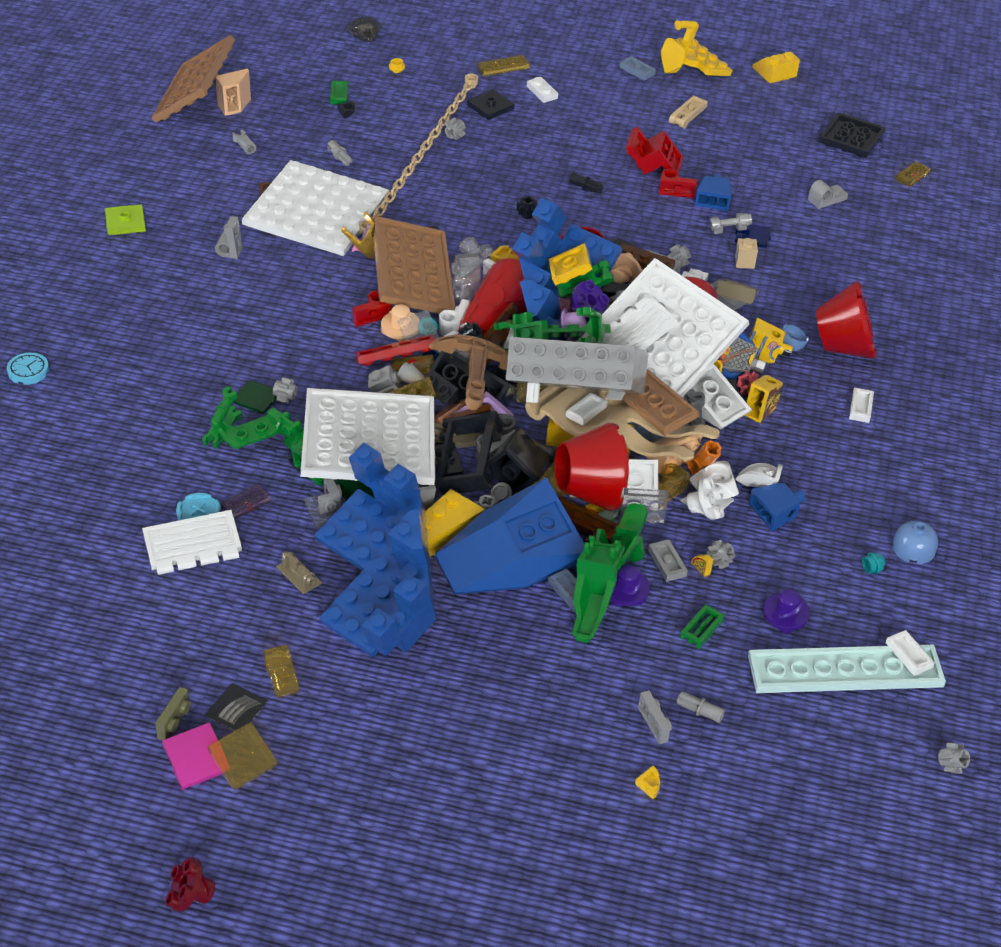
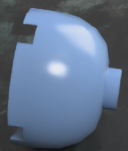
M912 520L905 522L895 533L892 546L893 551L906 562L910 560L917 561V564L930 562L935 557L938 548L936 531L932 526L922 521Z

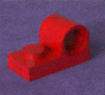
M665 169L661 176L659 195L695 198L697 179L679 178V173L676 170Z
M379 291L370 292L368 294V303L352 307L353 324L358 327L382 320L392 310V304L380 302Z

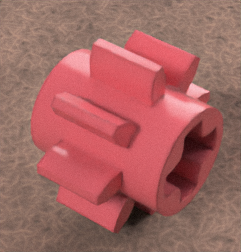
M745 371V374L738 376L737 387L741 389V394L744 396L749 395L751 384L758 379L759 374L755 372L751 374Z

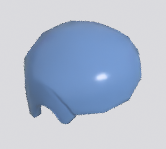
M785 324L781 328L785 332L783 343L793 346L792 351L796 352L805 347L809 337L799 327Z

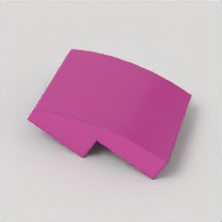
M210 723L162 741L163 748L172 764L173 772L182 790L230 771L223 750Z

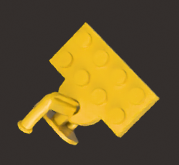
M676 20L674 25L677 30L681 28H687L684 38H667L661 49L664 72L669 74L676 73L685 64L697 67L706 75L731 76L733 70L728 67V64L720 61L717 55L710 53L708 48L701 46L694 39L699 24L696 21Z

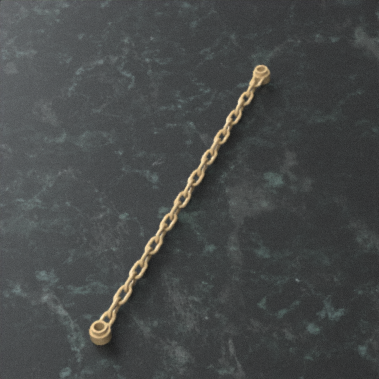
M476 74L465 75V84L461 93L457 94L453 104L447 108L445 116L439 119L436 128L432 129L429 133L428 139L422 143L419 152L412 157L410 165L405 167L401 177L393 184L391 192L385 195L382 204L375 209L372 218L374 216H382L385 213L388 204L394 200L398 189L404 186L405 180L413 173L416 164L421 162L425 151L429 150L432 146L434 138L440 135L442 127L450 120L451 114L456 112L459 103L466 98L467 92L478 84V76ZM367 220L362 221L359 224V229L362 236L365 232L367 224L369 223Z

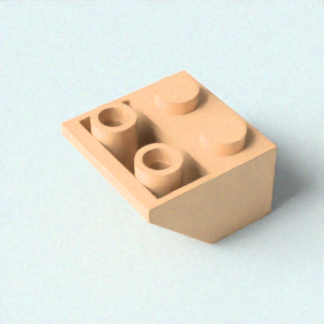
M248 69L221 74L216 77L217 102L225 116L242 112L251 100Z
M703 436L664 437L653 443L662 446L681 445L693 451L695 455ZM672 455L660 457L646 456L648 460H658L659 474L667 471L671 472L683 463L687 464V460Z

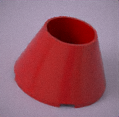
M855 281L816 309L817 324L823 348L826 352L874 359L877 358L876 348H874L873 344L874 336L865 297L862 295L860 281Z
M605 423L558 446L555 454L554 471L556 483L560 491L609 511L617 510L624 500V497H621L622 490L628 486L629 459L624 435H619L617 431L619 426L617 424Z

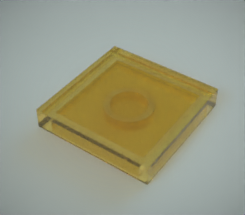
M252 722L209 745L207 748L234 791L276 767L278 764Z

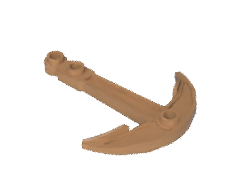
M458 334L440 337L429 345V348L432 350H439L450 354L454 353L455 349L469 353V379L466 385L465 403L466 407L470 410L480 408L484 400V373L487 358L500 362L499 367L507 370L508 351L482 338Z

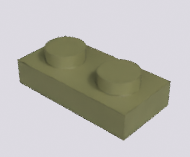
M179 687L155 722L158 739H168L171 733H175L183 715H187L190 711L191 701L188 689Z

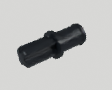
M576 173L570 175L569 183L580 186L583 190L588 189L601 193L604 189L603 183L592 180L589 176L584 177Z

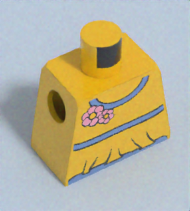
M759 318L756 319L749 335L750 340L758 348L756 359L767 363H774L778 354L790 357L793 346L783 343L785 332Z

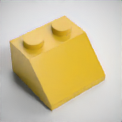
M785 52L763 58L754 63L752 68L766 81L773 83L797 77L800 59L792 52Z

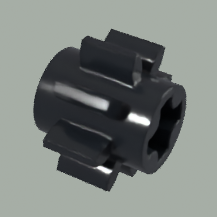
M531 196L521 198L520 202H517L516 207L518 215H521L524 219L533 218L532 213L538 205L537 200Z
M468 321L461 325V329L458 330V335L482 338L481 336L483 335L482 329L478 324H469Z

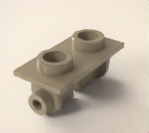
M286 551L282 554V563L276 566V568L302 594L322 584L315 574L293 552Z

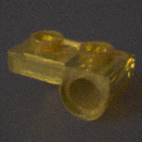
M288 645L264 650L265 667L271 679L275 698L299 692L300 689Z

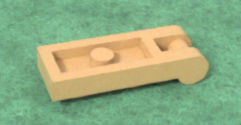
M692 96L671 114L669 123L673 125L678 124L679 127L685 129L690 121L707 108L708 101Z

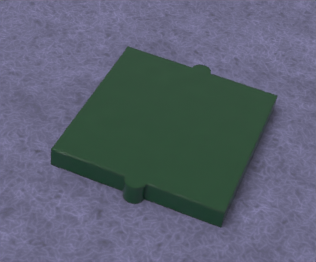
M249 380L242 389H239L238 397L233 401V404L265 414L270 406L274 405L277 396L273 395V388Z

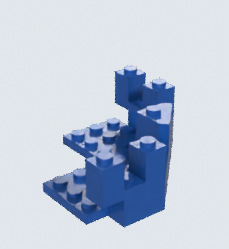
M541 198L532 213V216L538 222L536 230L532 236L521 232L512 250L520 260L524 280L520 284L527 312L533 313V322L547 320L548 326L560 325L561 328V313L564 309L572 312L571 302L573 301V296L561 299L557 285L555 286L552 280L549 259L585 243L589 251L591 265H597L605 260L609 261L610 272L623 248L571 224L561 240L557 234L567 217L559 205ZM598 273L597 278L601 277L602 273ZM560 334V338H548L549 340L567 341L564 334Z
M363 442L349 457L355 479L370 487L375 499L362 490L357 489L314 536L318 542L362 570L319 619L322 624L374 658L378 652L387 656L395 646L407 653L436 620L425 509L416 475L400 464H397L391 471L385 469L381 453Z

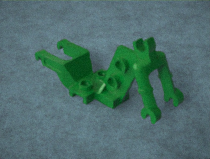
M591 307L576 308L577 316L590 318L585 327H579V324L567 325V328H560V325L548 326L547 320L533 322V313L525 312L524 314H514L513 320L494 324V330L512 328L514 337L549 340L548 338H560V334H567V338L580 337V333H587L591 337L578 338V342L602 344L603 333H611V325L602 324L600 312L591 309Z
M230 386L225 387L222 391L223 399L216 407V411L210 421L211 428L202 439L203 445L207 446L208 442L213 441V448L217 449L225 441L236 450L278 433L284 436L285 445L292 451L294 466L296 468L298 466L301 469L304 435L301 422L299 420L292 422L287 411L282 414L273 407L267 412V416L239 426H232L235 421L242 418L241 410L236 411L234 405L231 406L238 397L237 392H232ZM310 478L316 485H324V478Z

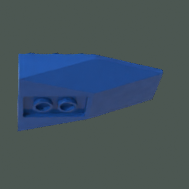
M546 477L483 511L436 552L434 556L454 594L524 589L544 581L549 576L566 568L569 570L576 567L577 559L584 550V542Z

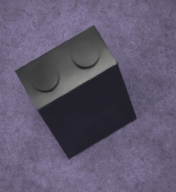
M519 428L503 442L489 458L488 462L494 471L493 477L498 482L508 484L512 489L513 496L539 477L550 457L527 433Z

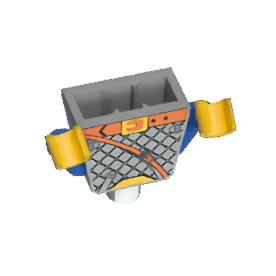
M742 332L720 356V359L715 361L714 365L727 380L736 379L738 381V376L745 374V371L751 372L753 370L763 373L766 362L756 359L758 348Z

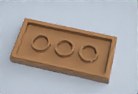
M648 369L646 372L644 394L625 393L622 398L626 404L664 436L699 417L697 409Z

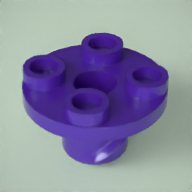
M592 280L579 283L573 290L572 312H576V308L591 307V309L600 312L602 315L607 310L609 298Z
M627 564L623 565L617 572L616 586L610 598V602L614 606L642 605L646 602L650 591V583L640 572L639 568Z
M784 589L780 593L771 595L765 601L763 616L772 626L787 634L807 624L810 609L797 591Z

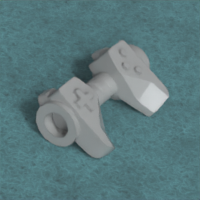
M737 213L736 218L720 220L716 216L710 219L711 230L714 234L723 233V227L735 225L736 229L741 231L747 230V226L752 225L751 214Z

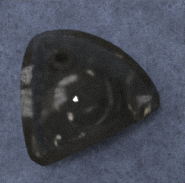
M359 17L351 21L345 28L359 40L371 42L374 41L383 24L371 17Z

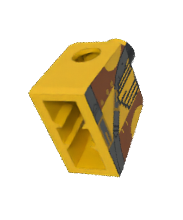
M764 375L752 382L746 402L752 410L744 416L761 424L777 407L784 385L783 382L769 375Z

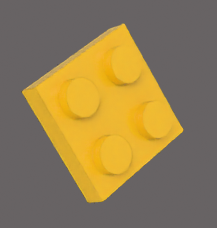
M585 243L549 259L551 276L555 286L560 283H566L576 276L585 275L588 271L592 270L589 251Z

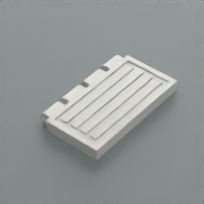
M643 297L634 305L636 310L628 309L618 317L619 323L613 321L610 324L611 333H603L602 344L636 346L645 350L674 327L678 321L675 316L654 298L648 299Z
M232 510L142 528L152 570L157 569L158 575L174 572V565H177L178 571L197 567L196 561L198 560L201 566L219 562L218 556L221 555L223 561L239 558V552L242 551Z

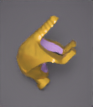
M365 211L363 215L369 223L360 239L344 226L341 231L364 256L375 260L373 227L375 223L372 220L373 218Z

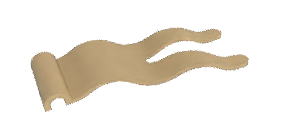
M548 386L539 393L538 403L526 402L525 405L527 413L533 419L541 420L547 415L559 427L575 436L605 423H615L619 426V429H617L619 435H624L627 447L638 454L649 457L672 455L683 460H692L694 452L681 445L662 446L654 444L642 437L627 423H637L648 431L666 438L699 435L716 439L720 434V431L716 428L699 424L682 426L664 436L629 405L619 407L607 405L603 411L582 426L565 416L569 408L590 393L587 389Z

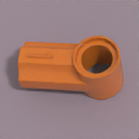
M712 440L707 441L694 455L692 460H687L690 472L695 475L700 470L715 463L721 456L722 447L720 444Z

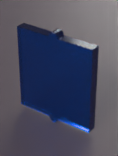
M753 224L748 225L747 230H736L735 242L737 243L738 238L757 239V247L767 248L768 240L771 239V228Z

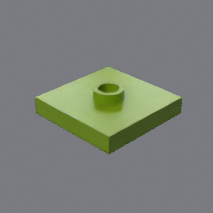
M142 204L105 208L108 235L146 231Z

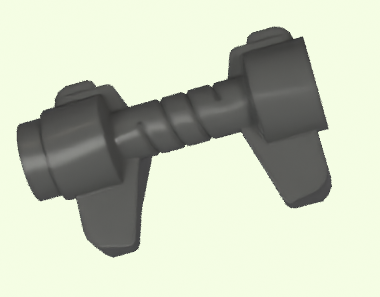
M690 389L686 393L687 401L699 411V417L688 424L690 426L705 425V419L702 418L705 394Z

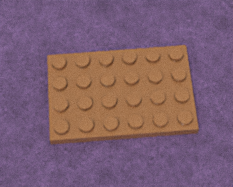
M232 35L227 36L182 63L151 117L155 123L161 119L163 121L166 120L173 112L178 113L185 105L190 106L197 98L202 99L208 94L207 90L213 85V79L218 76V70L222 68L223 61L227 59L228 52L233 48L232 45L235 39Z
M374 216L372 219L375 223L373 227V241L379 301L395 305L403 304L410 308L439 314L444 310L455 311L445 231Z

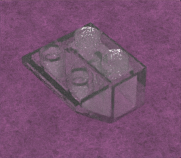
M478 253L455 255V263L451 265L454 278L451 279L455 302H458L460 305L462 299L470 300V302L473 300L475 292L480 286L481 263Z

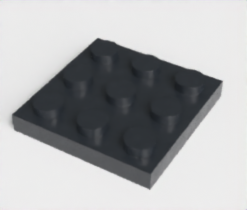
M838 112L821 134L819 142L826 146H832L844 152H850L859 157L867 158L885 134L886 127Z

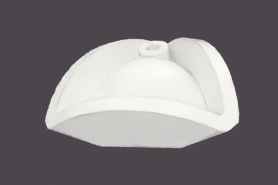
M717 461L689 478L692 485L698 490L700 479L711 476L716 486L722 488L724 493L723 499L739 494L730 464L727 461Z
M755 463L744 468L735 480L747 487H763L778 484L783 465L778 464V467L766 463Z

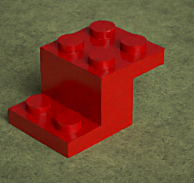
M638 126L631 130L626 151L629 156H632L637 167L644 174L662 166L664 170L674 169L679 173L683 155L665 131L647 139Z

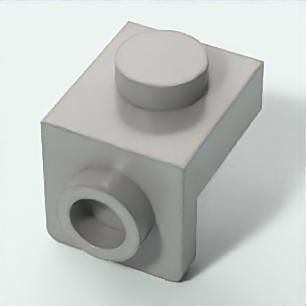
M388 365L369 374L368 388L371 392H376L395 384L400 389L401 379L398 376V372Z
M324 478L325 495L318 496V511L320 514L337 511L341 507L340 497H342L340 485L335 484L334 479Z

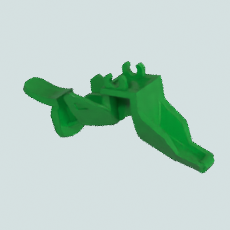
M632 503L626 507L624 515L616 527V533L612 537L611 544L607 540L604 529H597L596 540L595 536L590 535V543L585 542L584 550L577 559V580L573 598L577 617L572 635L576 641L589 644L593 639L615 589L619 569L628 561L636 562L644 558L643 537L640 533L645 524L648 511L642 504Z

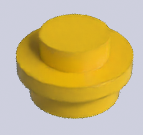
M394 58L389 63V69L394 73H400L405 69V64L402 59Z

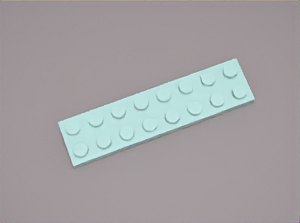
M920 645L935 664L932 669L915 676L888 646L749 650L748 654L756 693L944 687L946 682L934 645Z

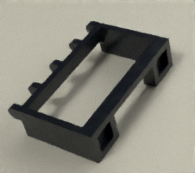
M493 411L444 419L442 426L447 428V431L440 434L439 440L444 442L443 448L437 449L435 453L437 457H440L439 464H435V473H437L434 482L435 488L438 487L442 495H445L450 489L457 493L491 489L494 471L488 462L492 442L501 441L504 426L497 412ZM484 431L476 473L444 477L454 432L457 436Z

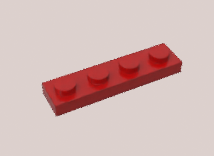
M431 334L355 352L358 364L367 366L380 359L382 361L392 360L393 356L397 355L405 357L419 350L421 352L431 351L432 349L429 348V345L436 338Z

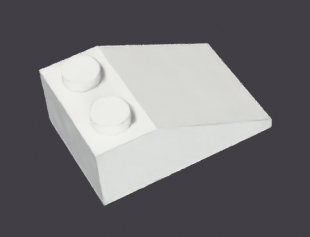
M714 364L691 388L695 392L699 391L705 394L702 418L720 430L752 410ZM687 394L683 397L686 401L688 400Z

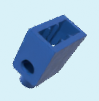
M719 174L713 177L705 176L697 189L695 206L729 211L731 199L730 180L723 178Z
M778 483L752 489L749 505L767 527L774 531L798 516L800 504L805 501V495L802 490L792 492L785 483Z

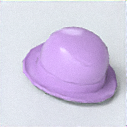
M567 309L562 311L561 328H567V325L579 324V327L587 325L586 318L584 316H577V312H568ZM564 334L567 341L577 342L576 339L580 338H567V334Z

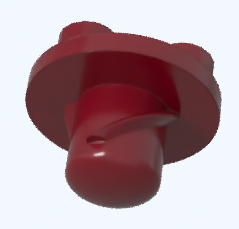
M188 857L181 865L176 864L173 867L170 879L173 881L165 904L175 911L183 912L193 901L206 904L212 899L215 892V882L213 879L202 875V864L199 859Z

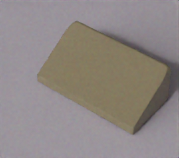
M728 279L719 280L716 293L717 295L752 304L759 293V288Z

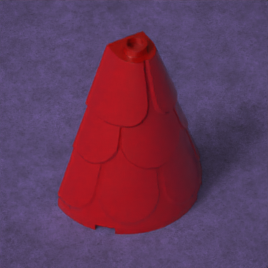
M511 258L501 259L489 268L478 290L475 292L473 300L468 304L460 326L467 321L469 324L476 323L481 327L484 334L503 310L512 302L518 306L517 309L520 313L527 312L520 284L524 280L519 260Z

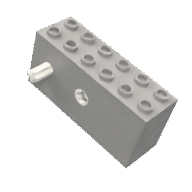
M510 337L506 380L526 384V402L531 403L539 402L540 386L644 394L648 351L636 346Z

